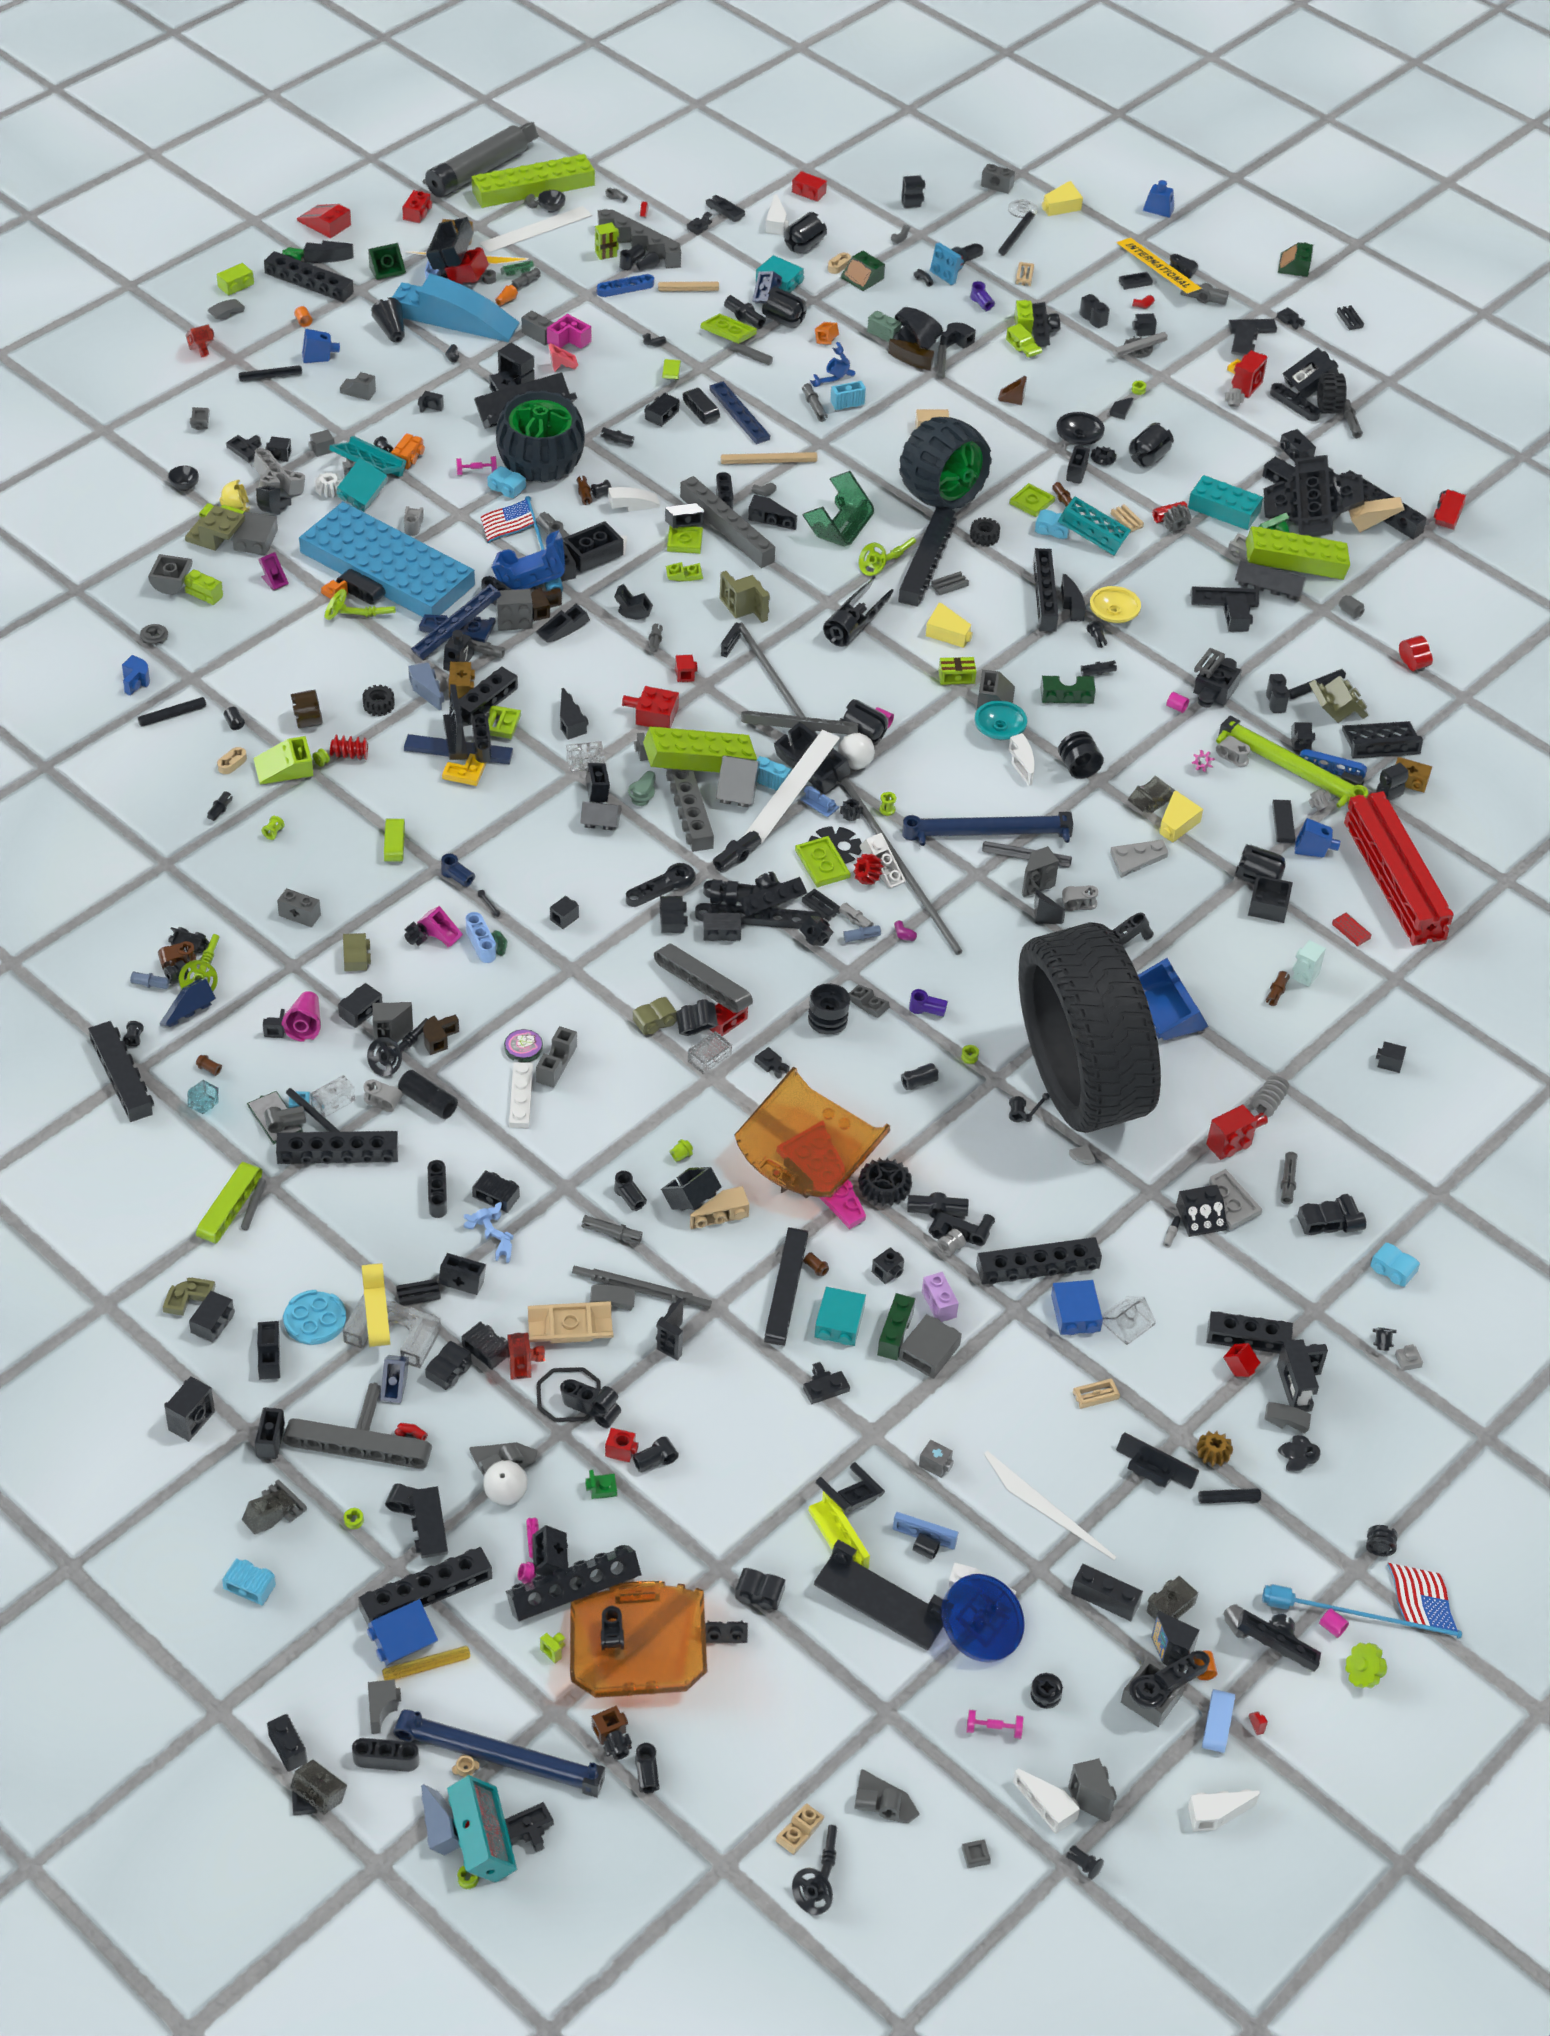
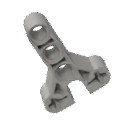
M258 448L255 450L253 466L261 475L259 487L268 485L283 488L288 495L303 493L304 474L281 467L267 449Z

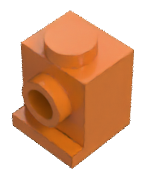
M823 322L816 327L817 344H831L832 340L839 335L838 323Z

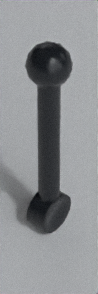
M479 890L478 897L484 899L492 909L494 916H500L501 912L498 909L496 910L485 896V891Z
M1044 1093L1042 1099L1033 1110L1026 1114V1122L1032 1121L1033 1114L1045 1100L1050 1098L1048 1093Z

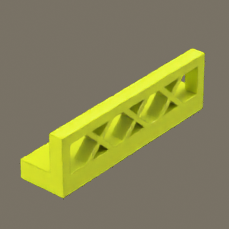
M823 1491L822 1501L809 1506L808 1511L832 1550L838 1539L857 1550L854 1561L869 1569V1553L842 1509Z

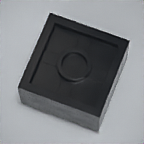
M1256 875L1248 916L1284 923L1293 882Z
M192 1376L183 1382L181 1388L164 1404L168 1430L188 1442L215 1413L212 1387Z

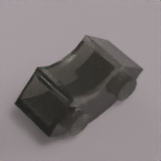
M1155 775L1147 784L1137 786L1127 800L1142 812L1153 813L1167 802L1169 803L1173 792L1176 790Z

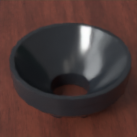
M546 190L539 194L538 202L543 209L554 213L565 205V195L557 190Z
M182 465L171 469L168 473V479L174 488L186 491L198 483L199 474L194 467Z

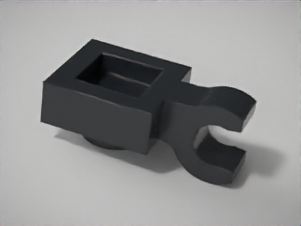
M706 212L701 219L695 218L687 224V229L696 235L701 234L712 223V220L709 219L712 214Z

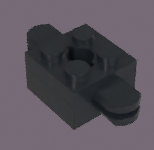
M1225 658L1210 678L1206 677L1207 674L1201 675L1199 673L1197 675L1193 693L1198 695V704L1200 706L1209 708L1214 702L1223 705L1228 702L1239 685L1242 672L1241 669L1236 668L1237 662L1235 660Z

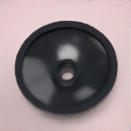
M1085 412L1067 413L1061 416L1056 424V431L1063 440L1080 446L1090 445L1099 441L1103 437L1105 430L1104 424L1099 418Z

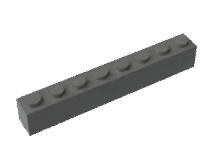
M692 476L680 482V498L687 504L697 503L704 510V519L761 569L775 562V546L696 477Z

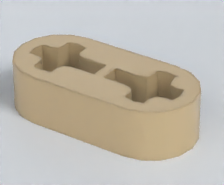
M844 252L836 255L828 262V272L838 274L843 271L851 260V255Z
M242 747L231 749L218 760V771L221 774H230L246 762V750Z

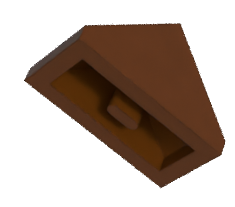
M1023 376L1002 388L998 400L1022 405L1027 377Z

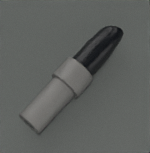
M1176 1216L1166 1232L1167 1235L1163 1242V1246L1166 1248L1171 1246L1174 1237H1176L1180 1216Z

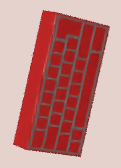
M1347 912L1332 921V925L1357 947L1371 939L1372 934Z

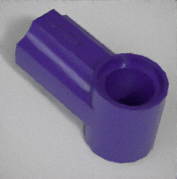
M975 281L972 283L970 299L977 302L985 312L990 311L994 307L995 302L985 290L986 285L981 281Z
M915 989L911 993L909 1010L914 1014L927 1012L944 1017L948 1001L928 996L927 992L922 989Z

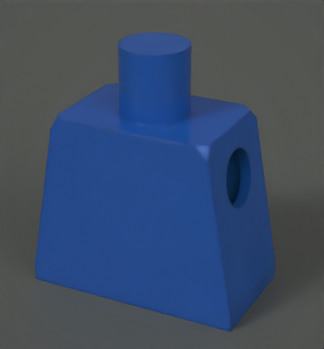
M1160 180L1158 185L1153 184L1143 211L1170 218L1174 211V190L1167 187V181Z
M305 329L302 348L303 363L329 361L330 352L339 353L340 343H332L329 333Z
M1306 818L1295 840V854L1322 858L1328 849L1338 851L1341 841L1332 838L1333 829L1331 827Z

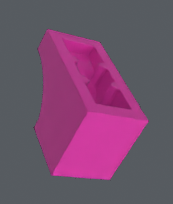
M440 906L428 911L417 922L422 923L426 927L428 936L439 939L447 947L452 946L463 935Z

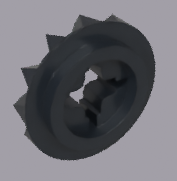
M1097 446L1096 449H1092L1091 453L1092 461L1099 465L1113 464L1117 457L1115 450H1111L1110 447L1105 448L1104 446L1102 448Z

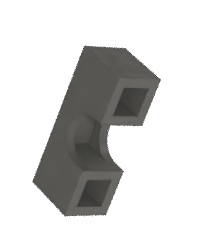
M561 1026L558 1027L551 1039L552 1044L549 1055L544 1053L536 1066V1082L553 1088L577 1048V1031Z

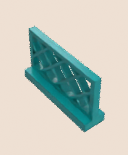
M351 436L349 442L334 444L329 447L330 451L351 461L357 462L361 458L384 474L392 473L398 477L403 476L406 460L355 436Z
M1076 496L1066 506L1058 520L1062 525L1114 556L1131 531L1126 526Z

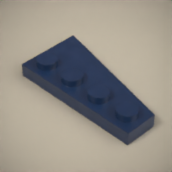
M424 614L419 624V631L431 633L448 619L447 615ZM474 617L460 630L463 634L470 636L472 640L486 643L496 623V618L489 617V620H482L481 617Z

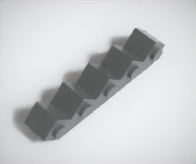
M613 209L597 210V225L613 223L619 231L618 243L631 242V247L637 244L642 245L643 249L648 253L655 252L659 259H664L666 268H681L680 243Z

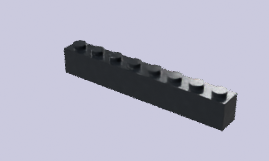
M936 507L899 589L898 602L918 607L920 600H924L925 590H928L930 579L932 580L934 577V569L938 568L939 559H942L943 548L946 549L948 538H951L953 528L956 527V511Z

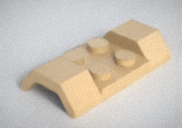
M611 1301L528 1306L529 1341L569 1343L593 1341V1339L613 1338Z

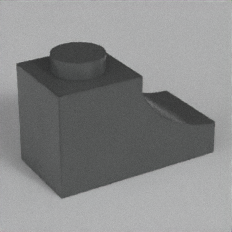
M360 372L355 379L346 378L340 386V393L365 400H370L376 392L375 376Z
M395 1679L368 1682L372 1734L381 1733V1726L386 1716L393 1711H398L397 1702H401V1690L396 1688Z

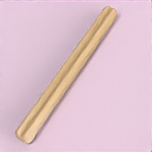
M817 453L722 454L720 460L721 464L817 462Z

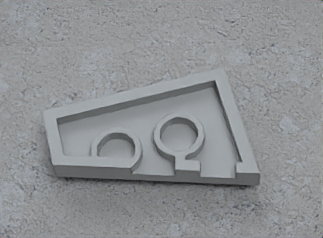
M1163 840L1111 847L1110 850L1121 878L1130 871H1138L1140 867L1146 864L1151 865L1168 857V850Z
M1226 1169L1210 1177V1185H1217L1223 1197L1226 1222L1229 1230L1262 1214L1263 1209Z

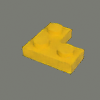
M470 753L465 765L447 762L442 773V779L477 786L487 762H478L475 759V754Z

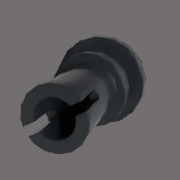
M1093 621L1088 624L1086 629L1094 637L1097 647L1103 648L1102 642L1104 646L1107 645V640L1103 634V623L1101 621Z
M1076 1845L1069 1849L1073 1853L1067 1852L1066 1858L1082 1867L1083 1872H1089V1879H1094L1100 1873L1104 1864L1102 1858L1096 1861L1095 1856H1089Z

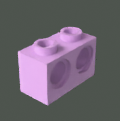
M943 1272L923 1277L922 1294L934 1317L941 1322L957 1318L959 1303Z

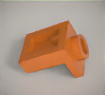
M332 580L321 587V593L332 599L340 589L346 590V595H348L347 582L343 580L338 583Z

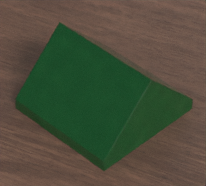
M398 243L368 249L369 268L376 280L406 274Z

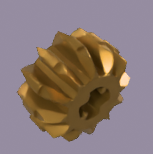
M1208 1430L1206 1435H1201L1197 1443L1198 1458H1203L1204 1464L1207 1462L1211 1463L1212 1467L1215 1463L1220 1467L1224 1462L1228 1463L1233 1452L1231 1439H1226V1434L1219 1435L1218 1431L1212 1434Z

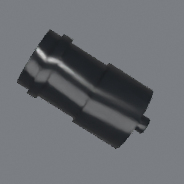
M929 1063L917 1069L905 1071L901 1074V1082L906 1090H913L916 1087L938 1081L939 1071L933 1063Z

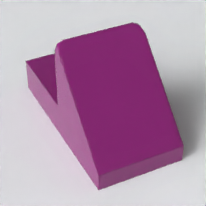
M275 552L258 559L265 574L261 577L272 590L289 584Z

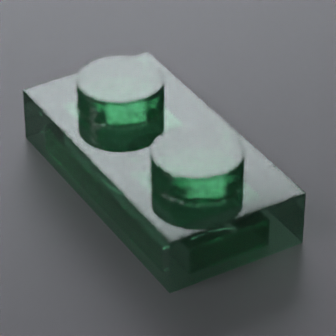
M533 260L503 266L500 268L501 275L512 276L515 275V272L519 271L527 273L534 267Z

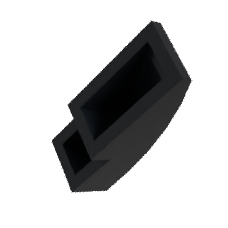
M323 240L322 244L306 242L304 247V262L330 263L354 258L352 243Z
M1063 574L1061 582L1063 609H1070V621H1084L1086 606L1082 593L1074 581L1067 574Z
M576 603L566 612L562 610L539 628L536 633L547 643L556 641L581 628L590 621L587 612Z
M279 1321L258 1322L259 1380L280 1378Z

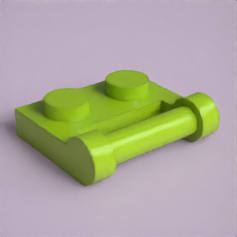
M491 706L488 717L490 736L512 739L521 717V710ZM500 715L497 726L492 727L496 717Z

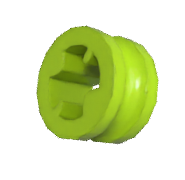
M1140 380L1134 381L1132 383V392L1136 395H1143L1146 392V383Z
M322 748L312 754L313 760L320 767L330 761L328 753Z
M974 1045L964 1046L961 1054L962 1061L967 1064L976 1063L978 1061L979 1049Z
M350 1508L344 1513L346 1527L358 1529L363 1525L364 1517L360 1509ZM353 1516H357L355 1522H351Z
M463 1865L457 1873L458 1883L464 1889H472L478 1884L479 1876L471 1874L470 1880H465L468 1872Z

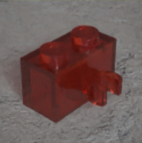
M209 324L190 329L185 334L189 349L199 348L201 358L208 356L209 351L206 346L214 340L213 329L210 328Z
M528 1333L507 1335L510 1379L532 1378L531 1361H545L544 1346L530 1349Z

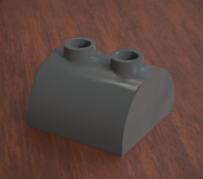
M159 554L148 575L150 584L157 591L164 594L172 595L178 593L184 584L185 576L192 567V559Z

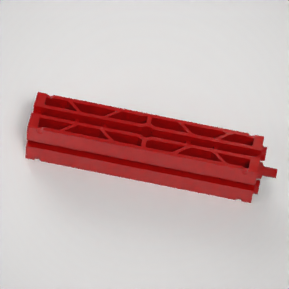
M1384 791L1371 793L1367 798L1360 794L1350 797L1349 811L1346 813L1344 824L1349 828V833L1404 932L1410 938L1412 946L1426 944L1428 939H1431L1433 942L1447 940L1449 933L1447 925H1451L1454 914L1449 909L1447 901L1391 803L1386 799Z

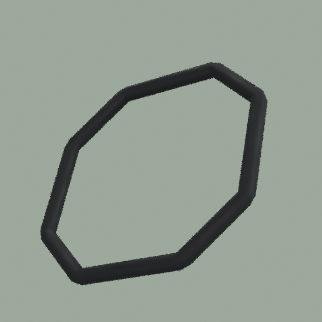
M583 1367L551 1369L537 1382L538 1410L554 1422L588 1420L591 1417L589 1415L584 1417L555 1418L541 1407V1383L554 1372L582 1371L596 1381L597 1389L601 1390L599 1378Z

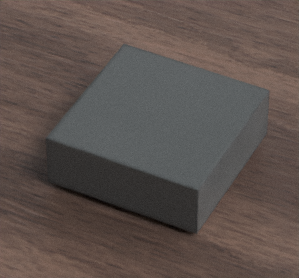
M985 1839L962 1844L961 1848L967 1868L990 1864L991 1859Z

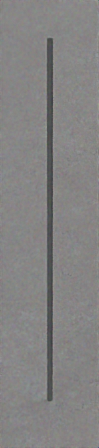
M740 622L741 634L796 716L805 717L744 624ZM845 777L840 782L850 797L860 802L859 806L863 807L862 814L875 834L882 833L903 876L956 955H960L962 953L961 947Z

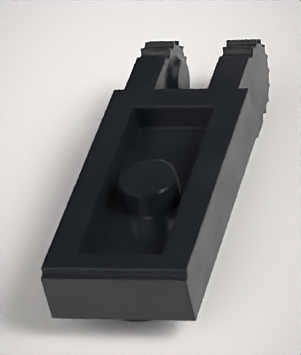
M714 195L712 200L710 198L706 200L705 204L708 208L716 210L734 222L745 216V210L718 195Z

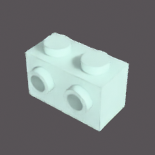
M1310 940L1303 949L1300 948L1296 954L1297 961L1292 969L1294 971L1293 979L1310 987L1320 974L1326 948Z

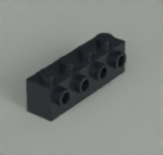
M1240 560L1235 581L1238 582L1239 586L1247 587L1251 585L1254 586V589H1259V591L1264 592V589L1271 591L1270 594L1280 596V593L1287 595L1286 598L1296 600L1302 596L1306 577Z

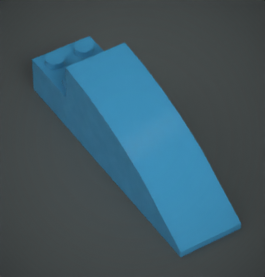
M431 273L422 286L401 282L392 298L400 301L403 318L504 342L510 341L519 326L518 320L488 298L459 283Z

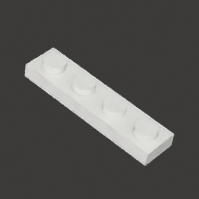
M513 1062L509 1128H529L533 1063Z

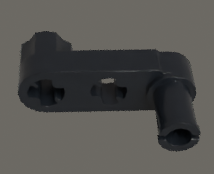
M1141 912L1129 917L1111 930L1122 946L1139 933H1141L1145 940L1151 939L1154 935L1147 917Z
M938 1213L928 1231L933 1238L940 1239L946 1236V1234L948 1235L951 1230L957 1229L962 1233L966 1242L983 1246L990 1235L989 1231L995 1222V1218L985 1214L981 1223L977 1226L946 1213Z

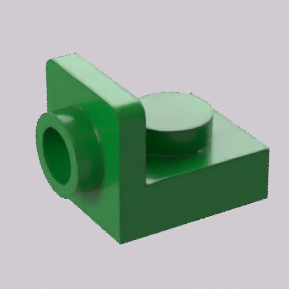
M589 1470V1478H585L586 1491L591 1492V1499L617 1496L615 1473L594 1476V1471Z

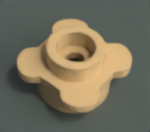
M462 1755L457 1760L456 1765L452 1767V1772L455 1775L459 1774L463 1778L467 1775L472 1776L475 1770L479 1769V1762L474 1761L470 1756Z

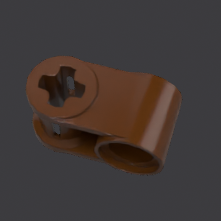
M188 941L165 946L158 951V957L163 970L167 966H174L180 960L184 961L185 964L197 960L196 955L193 953L194 945Z

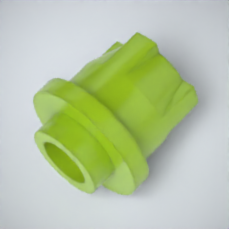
M680 1139L678 1144L669 1153L678 1162L693 1155V1146L688 1140Z

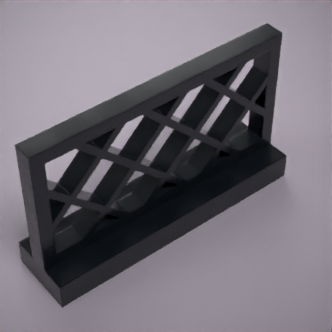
M450 684L449 714L443 715L449 760H467L468 753L456 685Z
M1410 721L1342 726V731L1351 748L1353 759L1421 754L1423 738L1422 736H1417Z

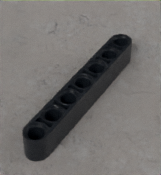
M788 1227L764 1343L782 1346L786 1344L807 1245L808 1230Z

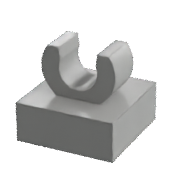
M1413 1344L1396 1350L1395 1356L1402 1371L1422 1367L1423 1361L1416 1346Z

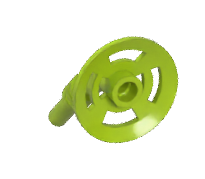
M914 537L910 538L901 546L891 550L889 554H886L885 548L879 543L867 544L859 555L860 570L867 576L879 574L887 561L897 559L903 555L905 550L916 543V539ZM876 547L881 549V554L879 552H875ZM866 567L874 568V571L869 572Z
M340 589L330 600L325 611V618L330 620L338 613L372 617V615L376 616L377 614L396 613L395 606L378 608L369 606V608L365 607V609L346 607L344 603L347 593L346 590Z
M212 935L209 945L204 950L200 960L190 961L183 966L179 974L181 988L207 977V981L210 983V977H213L211 989L212 991L215 990L218 976L211 963L214 957V950L220 938L219 935ZM188 968H190L191 970L187 975V980H184L185 972ZM194 972L193 978L190 979L191 973Z

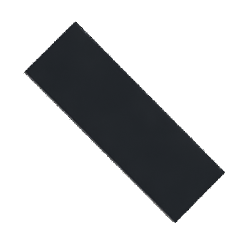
M1275 319L1229 320L1228 322L1231 334H1235L1238 320L1255 323L1256 328L1259 329L1258 333L1277 332Z
M1273 799L1272 808L1276 841L1295 843L1296 837L1291 800Z

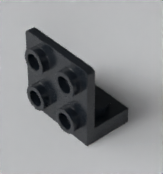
M679 1298L675 1303L673 1302L669 1306L667 1314L664 1317H660L656 1324L657 1350L677 1361L682 1356L683 1330L679 1328L683 1323L684 1299Z

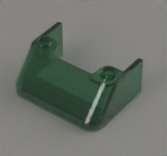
M851 471L830 478V481L838 491L835 496V505L838 507L839 512L833 520L823 506L802 514L818 538L843 547L853 543L874 514L873 504Z

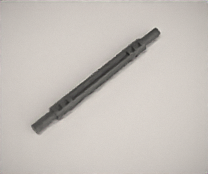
M574 1265L572 1269L573 1274L589 1277L592 1281L634 1289L635 1292L674 1302L682 1298L685 1305L690 1306V1304L711 1308V1300L693 1296L692 1293L595 1268L591 1270Z

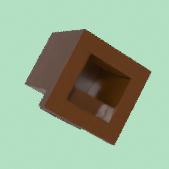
M617 1705L591 1716V1727L601 1746L604 1745V1741H607L606 1736L613 1731H622V1734L626 1733L628 1720L624 1712L620 1713Z

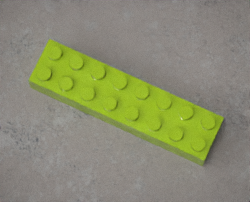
M585 154L471 176L472 192L481 208L525 200L529 194L538 197L541 192L546 190L565 192L595 186V170Z

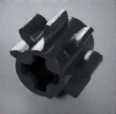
M855 799L843 801V806H840V813L843 814V819L848 821L860 819L863 807L859 806V801Z
M412 922L404 929L406 931L404 937L411 945L416 943L419 946L428 939L425 936L428 934V931L422 923L416 924Z
M622 1731L609 1733L606 1736L607 1741L603 1742L606 1756L612 1755L615 1760L627 1757L630 1753L629 1750L632 1749V1741L629 1734L623 1736Z

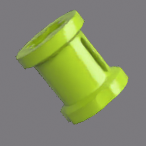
M884 792L880 797L882 804L879 807V811L885 816H890L895 813L894 803L897 797L892 792Z
M274 815L270 817V822L261 829L262 834L270 840L275 839L277 832L285 826L284 821Z

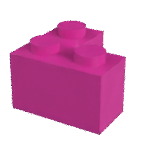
M568 313L547 327V344L551 343L562 348L566 344L571 343L582 349L591 342V326Z

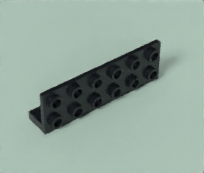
M560 372L475 397L474 401L484 429L497 426L498 418L504 406L516 395H522L528 391L544 390L561 394L562 397L570 399L573 403L577 399L576 393L570 394L563 373Z
M838 1539L834 1544L831 1557L815 1579L814 1585L923 1649L929 1650L948 1621L953 1605L935 1594L929 1604L855 1562L857 1550Z

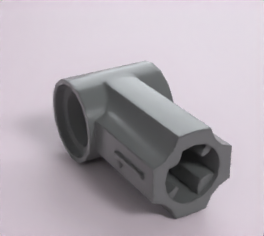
M303 1106L283 1110L279 1107H270L264 1112L267 1129L270 1133H279L287 1126L306 1123Z

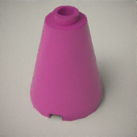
M303 992L283 1016L282 1026L287 1036L293 1040L303 1042L305 1039L312 1040L319 1034L321 1029L319 998L314 992Z

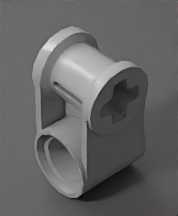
M406 506L404 516L405 534L409 536L419 534L424 516L423 507L414 509Z
M1228 736L1216 746V752L1221 758L1230 761L1238 767L1248 765L1250 747L1247 744L1240 742L1233 736Z
M1069 886L1062 890L1064 908L1068 911L1093 910L1097 907L1096 897L1098 896V889L1095 886Z
M374 1079L366 1081L363 1086L365 1103L386 1112H393L403 1096L401 1090L397 1087L389 1086Z

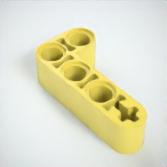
M383 1263L361 1265L369 1347L391 1345Z

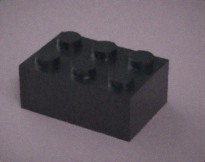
M606 521L563 538V542L573 557L576 568L580 572L624 555V539Z

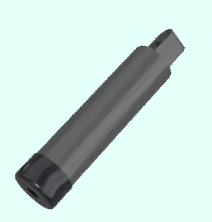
M529 122L520 127L515 125L509 126L444 163L436 165L427 170L425 179L422 181L423 184H426L430 192L439 198L452 193L457 188L472 181L471 176L484 174L524 152L527 149V144L539 137L535 123Z

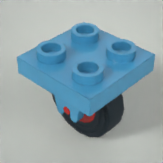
M937 243L933 253L930 272L950 285L955 284L958 272L966 262V251L960 247L949 249L942 243Z

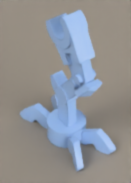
M497 1203L495 1208L481 1209L471 1216L465 1214L464 1219L467 1222L464 1223V1228L474 1229L477 1223L479 1225L484 1224L486 1239L489 1236H493L501 1240L495 1253L496 1261L499 1260L501 1255L507 1256L506 1262L509 1263L512 1251L510 1240L513 1239V1235L509 1232L503 1233L494 1229L491 1224V1219H500L502 1203Z

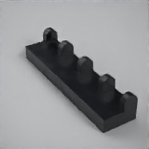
M1192 586L1190 590L1191 605L1224 606L1226 596H1246L1250 607H1259V589Z

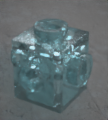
M205 1080L200 1081L197 1085L191 1087L187 1093L188 1107L201 1114L206 1113L219 1103L218 1087Z

